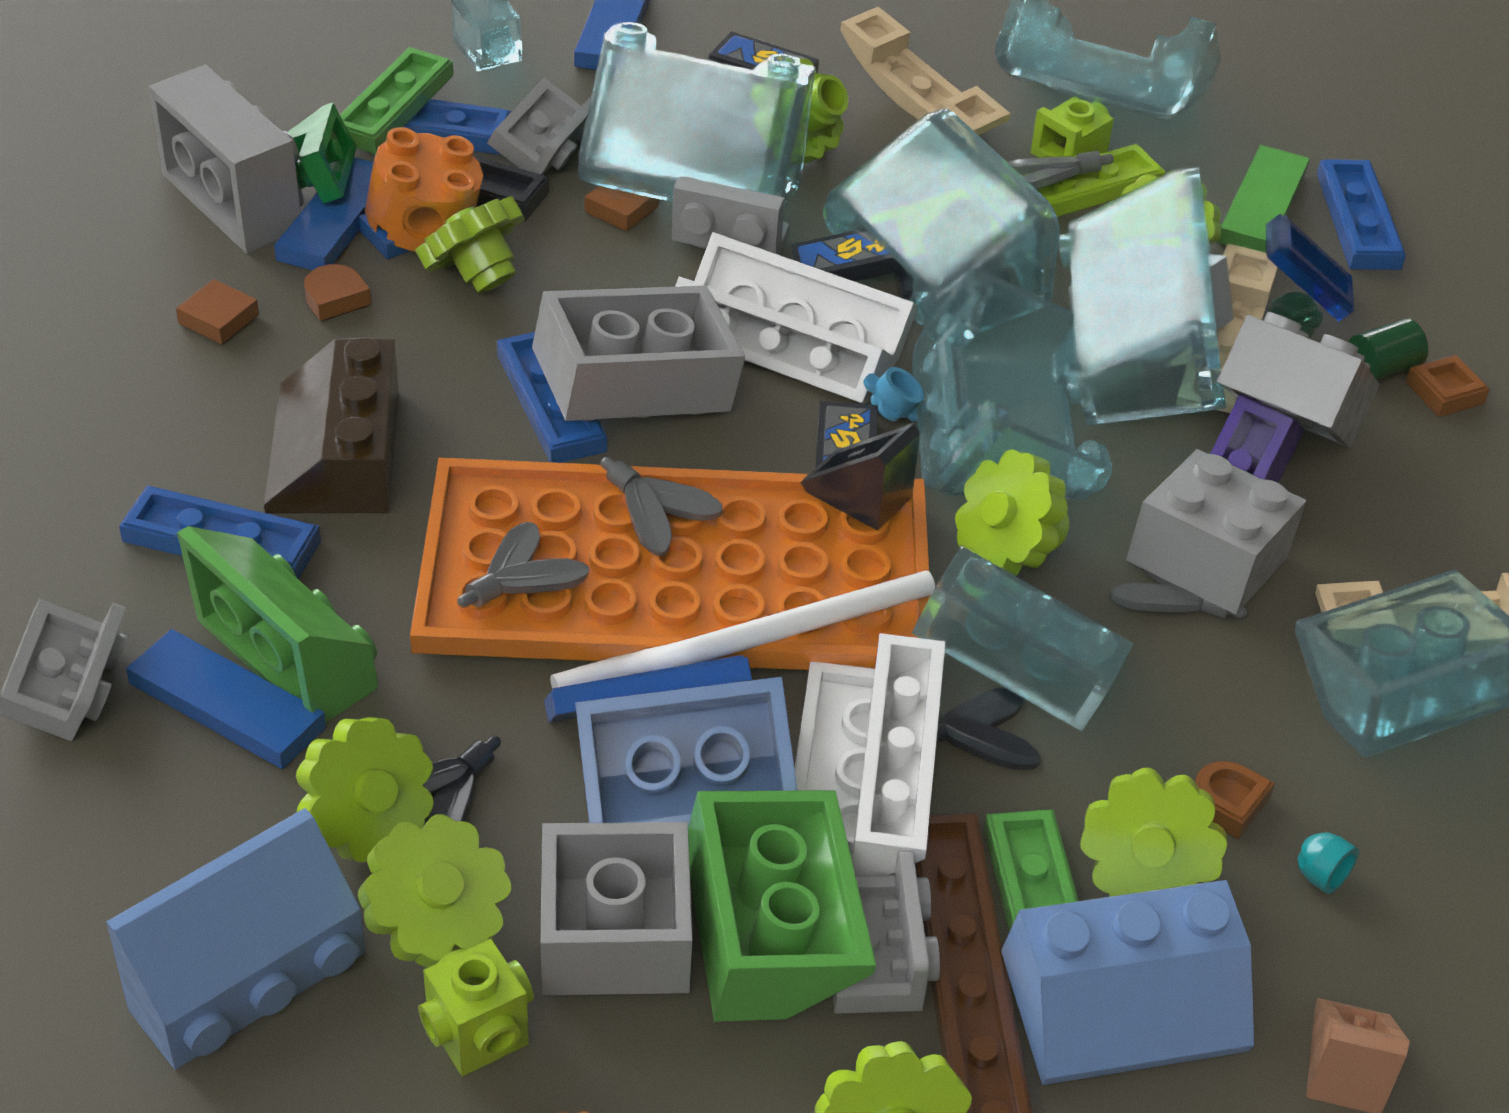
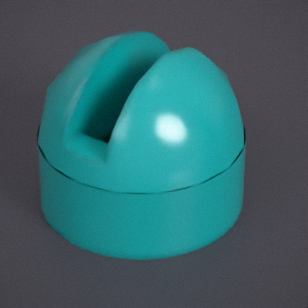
M1330 832L1313 834L1307 837L1301 846V852L1297 859L1299 870L1311 884L1324 893L1331 894L1351 874L1359 857V848L1341 836Z

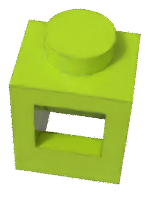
M1076 96L1052 110L1042 107L1036 112L1030 153L1038 158L1076 157V154L1098 151L1099 154L1108 152L1114 118L1110 116L1103 104L1099 102L1090 103ZM1066 141L1065 148L1061 147L1060 144Z

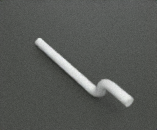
M925 570L697 637L658 647L646 648L552 674L550 677L551 686L553 689L709 661L931 596L935 593V582L931 573Z

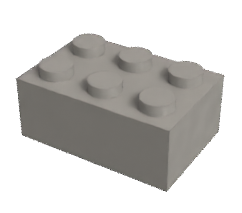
M206 64L149 85L163 176L246 254L279 240L301 213L300 207L304 203L301 188L297 183L295 162L299 159V153L292 136L286 131H281L266 118L258 106H253L237 92L230 81H224Z
M707 286L543 291L532 349L565 421L731 412L746 357Z
M1267 312L1264 321L1247 315L1217 382L1236 398H1238L1239 394L1294 418L1309 432L1351 448L1380 385L1369 370L1371 365L1363 361L1365 358L1363 355L1357 353L1359 348L1327 334L1323 335L1320 343L1308 339L1309 335L1300 330V324L1272 312Z

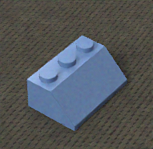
M782 677L575 702L589 823L688 822L689 826L697 791L797 790Z
M306 808L106 921L128 1011L174 1070L197 1056H206L213 1053L231 1035L262 1016H270L281 1011L291 1002L293 997L326 977L341 974L354 963L356 958L366 953L361 909L314 817Z
M1227 880L1019 910L1001 953L1042 1085L1249 1052L1253 1048L1251 944Z

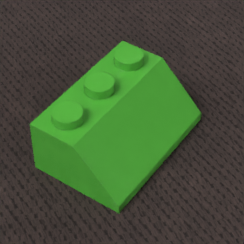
M187 526L177 532L197 620L257 676L300 698L303 701V706L311 713L317 709L322 710L325 713V722L378 688L374 659L377 657V649L369 634L359 625L351 627L337 615L332 603L323 592L318 589L311 591L300 582L292 567L281 555L275 554L271 556L256 541L248 537Z
M836 790L697 791L688 826L689 872L714 1022L786 1020L871 976L874 973L876 962Z

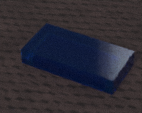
M1279 214L1266 224L1267 258L1338 321L1354 312L1352 275L1285 215Z

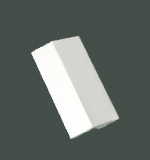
M712 232L695 280L692 281L679 276L675 286L708 287L746 356L745 361L862 404H866L872 396V393L864 386V378L870 373L881 377L888 368L895 365L900 357L918 309V305L914 302Z
M880 633L875 669L810 662L795 762L797 790H836L855 876H882L895 873L898 852L913 851L915 863L925 859L946 641Z

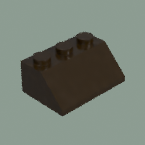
M367 337L334 339L280 384L264 499L265 513H389L399 397L395 339H371Z

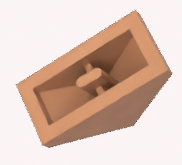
M1317 998L1313 1020L1306 1098L1369 1113H1382L1405 1062L1410 1043L1392 1016L1382 1012Z

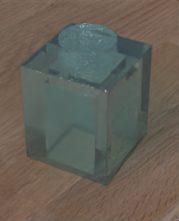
M451 0L453 41L476 71L522 60L521 17L507 0Z

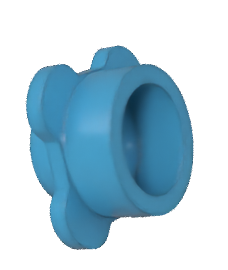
M890 367L881 377L870 373L864 378L865 388L873 394L871 396V404L878 405V413L882 417L893 422L899 418H908L912 422H917L923 416L922 409L919 406V403L924 398L923 389L919 382L904 369Z

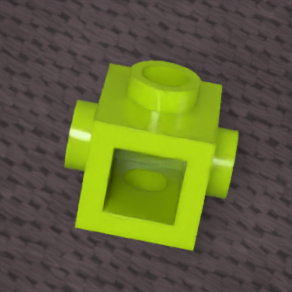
M492 939L486 940L467 950L459 949L452 951L442 957L435 965L423 970L426 1002L418 1006L421 1022L431 1042L436 1047L441 1045L444 1047L462 1077L529 1045L527 1004L534 1000L530 981L524 969L516 960L509 963L506 962Z

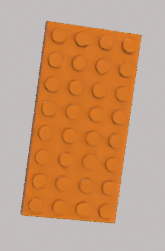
M438 457L410 632L411 653L601 661L646 648L679 642L925 570L929 571L924 479L914 480L912 498L877 531L807 493L800 482L808 474L630 466L641 475V478L650 477L695 487L710 493L722 504L721 516L711 520L697 521L665 513L672 532L671 545L667 554L656 556L640 543L630 519L625 501V493L607 480V471L601 465ZM524 522L534 523L539 529V546L532 561L568 558L582 562L589 567L588 578L573 588L535 593L510 594L502 592L501 596L481 607H475L471 604L466 608H462L457 603L459 596L466 593L465 588L467 584L487 574L490 563L509 530ZM931 596L712 660L743 655L744 658L748 657L750 668L809 670L810 662H823L875 669L880 633L933 640Z

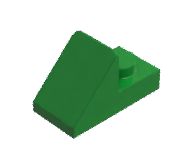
M332 102L322 106L288 131L294 139L299 153V159L295 162L297 183L301 189L314 186L323 204L343 197L357 148L337 108Z

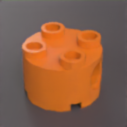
M404 127L391 129L387 134L386 141L378 147L374 158L365 205L368 224L375 232L378 225L387 231L386 239L394 241L395 246L416 252L415 249L425 243V238L445 225V221L468 207L476 208L483 180V172L479 161L473 156V144L464 137L456 135L444 138L429 133H416Z

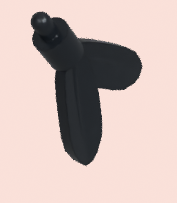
M995 688L958 705L944 716L939 715L936 742H943L946 739L952 745L968 753L1012 770L1035 769L1040 763V755L1037 750L1026 740L996 728V726L1016 716L1022 707L1025 695L1019 689Z
M490 736L485 742L476 740L457 758H449L432 763V774L422 785L430 792L434 801L433 808L425 818L424 825L436 814L448 816L455 820V822H465L475 789V777L495 760L493 752L501 745V740L498 736Z

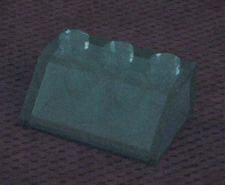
M961 545L934 588L912 631V634L922 639L946 641L945 653L1080 731H1083L1111 688L1133 646L1132 640L966 545Z
M1455 569L1296 621L1295 634L1324 718L1364 758L1509 707V615Z

